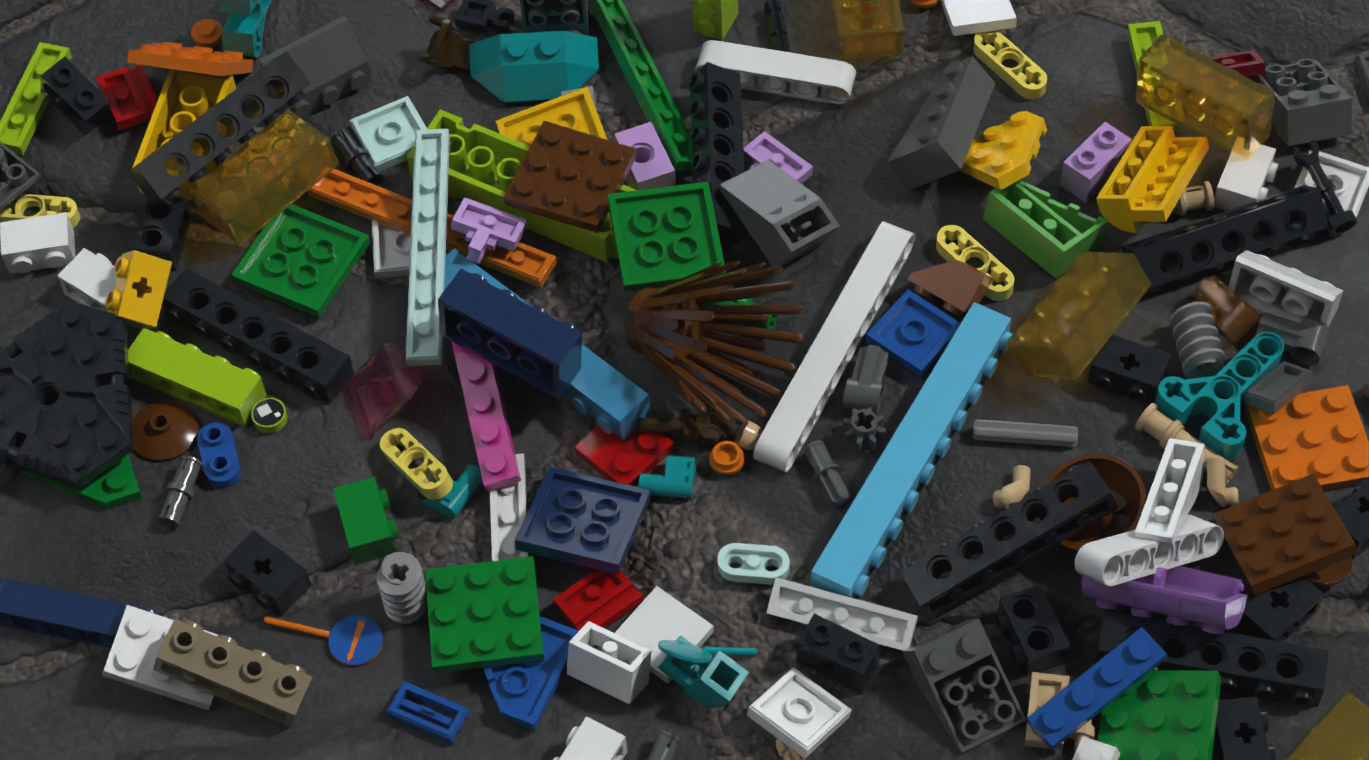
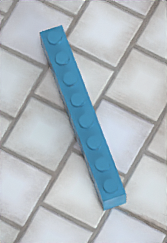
M455 248L446 255L445 289L462 268L471 274L477 273L483 276L489 284L501 290H509L475 263L466 260L467 257ZM582 345L581 369L563 395L572 402L573 406L581 414H589L593 417L604 432L608 434L614 433L621 440H624L637 428L638 417H649L652 414L649 394Z

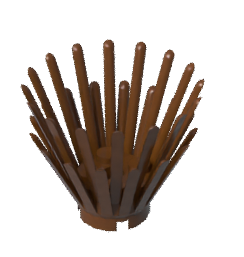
M733 261L722 266V262L663 287H645L639 291L628 307V310L635 311L633 323L625 321L624 326L626 341L631 350L644 354L689 403L692 401L704 412H707L704 403L686 386L728 421H730L729 414H731L741 423L749 424L748 419L697 379L704 383L707 382L761 417L768 415L763 407L743 396L738 388L693 360L777 399L783 397L784 392L755 378L754 376H756L757 372L754 368L711 350L793 374L798 369L795 364L743 349L763 351L766 348V344L760 340L741 336L801 344L804 341V336L800 333L715 321L765 323L769 320L767 314H801L804 308L801 305H701L758 298L765 295V293L792 290L797 286L793 281L728 289L727 285L778 274L783 270V267L776 266L754 271L764 267L766 262L720 274L737 267L740 261Z

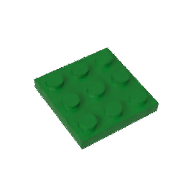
M709 182L608 194L607 202L623 292L640 290L645 287H663L722 262L721 266L725 265Z
M282 201L231 274L233 283L320 318L369 246V235Z
M534 556L425 569L431 657L434 674L544 660Z
M1152 670L1102 710L1098 741L1117 747L1121 753L1118 760H1212L1221 685L1219 672Z

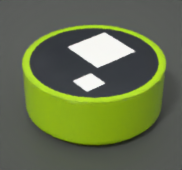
M276 398L261 399L253 406L251 411L254 426L262 433L278 432L287 423L286 408Z

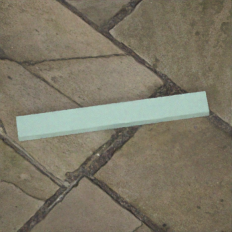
M449 129L415 130L406 337L407 366L442 365L443 336L440 335L438 298L445 290Z

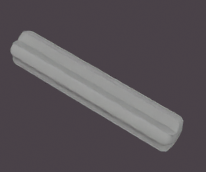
M977 419L973 425V438L983 441L1074 447L1078 441V429L1075 426Z

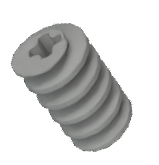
M1207 302L1186 304L1178 308L1170 318V326L1173 329V337L1176 341V349L1179 352L1182 371L1189 379L1215 376L1224 368L1221 362L1224 360L1225 354L1220 349L1221 340L1217 337L1218 329L1213 326L1215 318L1211 315L1212 307Z
M394 552L386 555L376 578L386 615L393 622L399 624H409L417 621L425 614L428 608L427 590L420 563L413 555L405 552Z

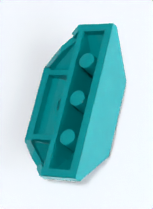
M569 31L499 34L469 44L471 78L480 83L504 104L550 101L560 97L561 91L582 88L599 71L597 37Z

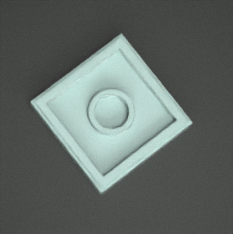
M409 96L349 120L350 127L361 147L367 150L370 155V161L379 172L406 161L407 155L415 146V130H427Z

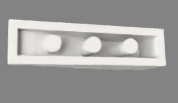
M1169 438L1135 530V537L1166 543L1173 542L1197 498L1204 478L1205 444Z

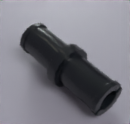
M341 130L344 138L339 131L336 132L331 138V144L345 159L344 164L347 169L354 171L359 179L369 183L371 181L374 185L378 186L383 181V175L370 161V155L367 150L359 147L348 130Z

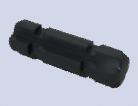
M767 0L764 3V13L767 18L766 22L770 41H772V50L789 52L790 42L787 36L784 16L781 12V2L779 0Z

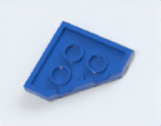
M541 616L543 661L482 668L501 718L536 731L567 669L569 641L579 632Z

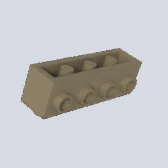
M174 619L164 639L153 670L290 728L312 679V676L307 675L306 671L297 665H283L272 660V657L264 651L258 649L250 651L238 646V643L228 636H215L203 631V628L195 622L189 620L181 622L177 619Z

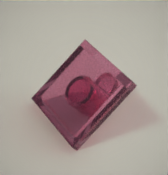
M383 343L344 384L365 440L370 441L413 397L426 377L422 365L407 366L406 347Z

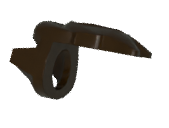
M430 16L429 22L440 27V30L434 32L429 41L427 57H416V61L442 69L452 70L454 67L463 71L470 70L469 44L475 42L462 39V35L452 31V20Z

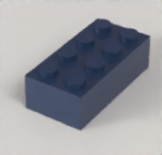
M461 268L438 298L441 336L556 399H560L580 371L582 333L575 326L550 317L539 306L526 304L509 290H501L489 284L483 276L477 273L471 274Z

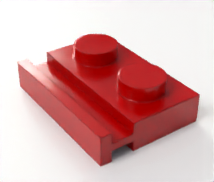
M136 64V68L128 70L125 67L96 76L99 90L110 100V113L118 131L149 121V117H152L158 99L142 65Z
M595 569L555 597L553 603L575 630L580 631L588 621L602 628H607L643 602V594L636 590L633 583L622 570H620L618 575Z

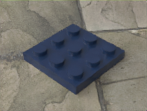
M549 467L515 538V550L619 575L650 503L651 490Z

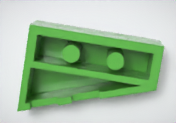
M1021 180L1002 190L995 188L990 191L983 220L1056 279L1102 246L1109 223L1104 217L1099 216L1098 219H1094L1079 212V206L1073 203L1066 206L1050 199V193Z

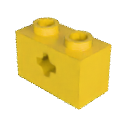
M136 250L123 253L117 259L114 266L113 274L116 276L114 288L108 293L105 303L108 312L116 314V317L124 318L126 325L139 329L155 328L172 262Z

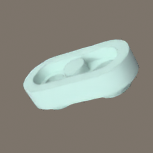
M730 543L719 551L717 557L718 571L721 576L734 582L774 585L775 578L786 579L790 571L788 554L777 546ZM732 563H740L742 565L737 569L730 567ZM768 566H775L778 568L776 571L766 570Z

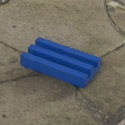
M403 681L386 711L389 718L454 745L457 739V733L461 732L464 727V720H467L470 716L469 708ZM407 694L456 715V717L451 719L428 707L409 701L404 697ZM399 707L404 708V709H406V710H408V711H411V712H413V713H415V714H418V715H420V716H422V717H425V718H427V719H429V720H432V721H434V722H436V723H439V724H441V725H443V726H446V727L449 728V730H448V729H445V728H443V727H441V726H438V725H436V724H434V723H431V722H429V721H427V720H424V719H422V718H420V717H417V716H415V715H413V714H410V713H408V712H406V711H403V710L399 709Z

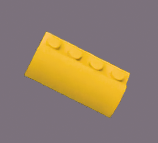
M1141 126L1096 198L1099 210L1104 218L1116 228L1131 233H1137L1143 222L1151 224L1166 222L1209 150L1207 137H1175L1173 126Z

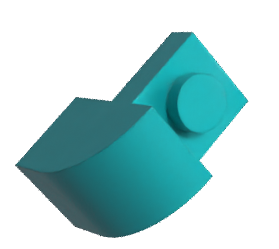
M681 635L675 640L693 645ZM720 650L713 655L712 661L709 663L690 662L666 654L657 667L685 688L683 694L700 704L712 708H721L729 703L749 673Z

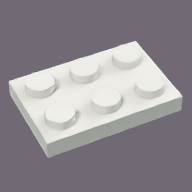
M127 605L102 676L209 710L214 695L153 670L156 656L174 620ZM205 631V632L210 633V634H212V635L218 636L217 634H214V633Z

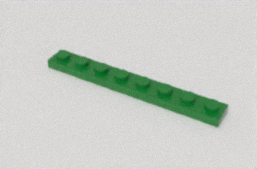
M587 0L647 121L652 122L674 170L693 171L691 169L692 143L690 142V132L623 1Z

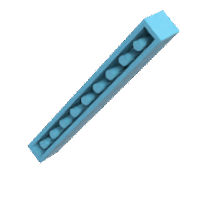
M974 302L813 567L811 571V587L855 598L856 595L861 597L864 594L870 581L868 574L873 567L879 568L883 562L887 551L884 547L889 539L895 540L899 535L903 525L901 520L906 511L910 513L913 511L919 499V488L922 483L928 485L932 479L936 468L934 465L938 456L943 458L946 455L952 440L950 438L954 430L960 431L967 417V407L970 403L976 404L983 389L981 385L985 377L990 379L998 364V359L996 358L1001 351L1005 353L1008 350L1013 339V333H1010V317Z

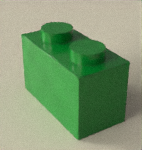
M375 477L333 488L354 565L394 553L395 548L392 540L399 539L394 518L386 519L384 510L391 509L385 488L378 490Z

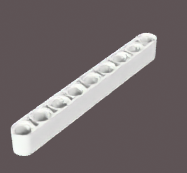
M884 221L879 225L763 430L754 450L753 458L784 472L790 470L907 260L915 241V233Z

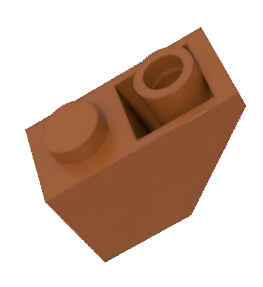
M953 260L910 273L908 280L916 284L914 289L916 292L931 300L934 295L945 301L943 304L945 309L961 316L963 312L968 313L974 302L980 304L993 278L965 262Z

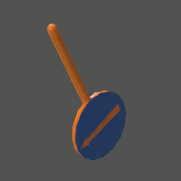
M353 615L343 618L334 625L331 632L272 617L264 618V623L329 639L328 645L331 654L338 662L347 666L368 664L378 656L382 649L383 636L380 627L373 620L365 616Z

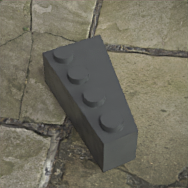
M973 56L962 61L955 60L945 68L941 78L886 162L910 190L962 169L995 86V82Z

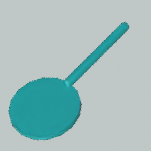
M661 640L658 642V649L672 657L697 663L711 662L712 654L719 650L725 655H757L758 653L756 648L706 646L700 648L680 641Z

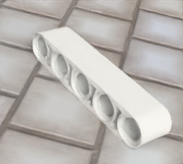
M709 40L703 43L695 72H698L706 62L739 73L741 89L838 105L849 101L856 76L855 68L847 62L717 40Z
M1187 515L1172 543L1135 537V530L1083 545L1076 555L1075 569L1080 575L1106 586H1115L1154 574L1159 567L1168 570L1215 555L1223 544L1224 531L1219 525L1193 515Z

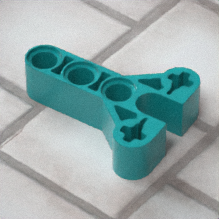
M218 0L219 12L229 13L227 22L221 30L223 50L243 52V57L258 58L260 56L266 14L272 0Z
M1262 332L1256 335L1215 376L1186 380L1176 376L1166 377L1158 386L1155 404L1158 406L1157 410L1173 421L1179 420L1183 426L1195 415L1209 417L1210 420L1201 428L1199 441L1229 462H1234L1241 455L1246 437L1245 426L1240 421V408L1244 405V393L1280 364L1284 351L1283 340L1273 332ZM1217 396H1223L1227 399H1221Z

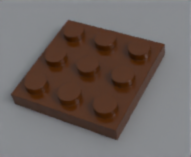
M543 121L504 195V203L517 209L598 234L609 213L607 196L611 193H619L637 157L636 148Z
M1314 474L1212 514L1215 524L1222 527L1224 541L1253 595L1358 554L1354 540Z

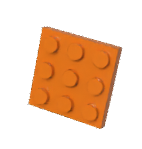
M173 42L140 44V49L128 50L127 63L216 76L251 73L253 70V60L243 58V52L224 50V52L214 51L212 53L213 48L193 46V48L183 47L182 49V44Z
M1349 385L1299 393L1275 414L1247 404L1245 405L1244 411L1271 490L1314 474L1323 491L1357 486L1366 479L1369 481V441Z

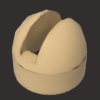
M748 421V425L742 423L735 443L742 449L755 450L763 431L757 424Z

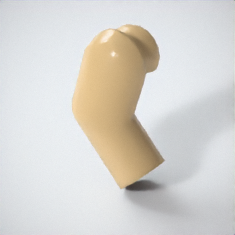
M1207 459V487L1217 505L1226 508V505L1234 506L1239 504L1238 489L1236 487L1226 488L1225 459Z
M1015 466L1013 468L1012 483L1004 486L1002 490L994 492L992 497L993 503L998 509H1004L1009 504L1020 502L1029 496L1031 469L1028 466Z

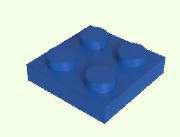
M908 289L868 331L866 342L870 345L881 347L883 351L889 353L888 357L921 378L943 354L961 323Z

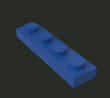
M1141 627L1029 716L1027 724L1053 751L1165 661L1167 653Z

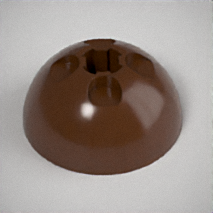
M1086 454L1075 457L1054 470L1044 483L1050 484L1065 475L1071 467L1082 465L1090 460L1112 492L1118 507L1117 510L1061 542L1059 545L1077 554L1079 549L1087 543L1137 528L1147 500L1146 490L1138 472L1130 464L1118 457L1107 454ZM1077 497L1067 499L1064 504L1074 502ZM1040 516L1041 521H1042L1046 516Z

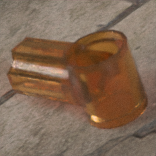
M1215 275L1204 278L1196 286L1194 297L1199 302H1207L1211 305V315L1216 319L1215 324L1236 343L1261 318L1246 301L1239 296L1237 297Z

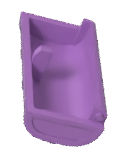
M1182 566L1168 570L1159 567L1154 574L1115 586H1106L1082 575V593L1086 597L1096 599V606L1115 610L1118 609V604L1131 607V614L1146 618L1153 617V612L1167 615L1166 622L1180 626H1188L1189 620L1203 623V631L1214 634H1224L1225 629L1234 628L1239 624L1247 600V595L1240 593L1244 590V584H1242L1241 579Z

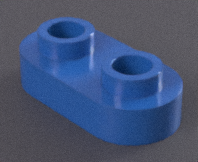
M210 423L200 430L197 437L204 472L212 486L222 489L228 488L236 484L241 477V466L235 441L227 425L223 423ZM214 436H219V438L215 440H210V438ZM227 464L224 468L217 469L218 465Z

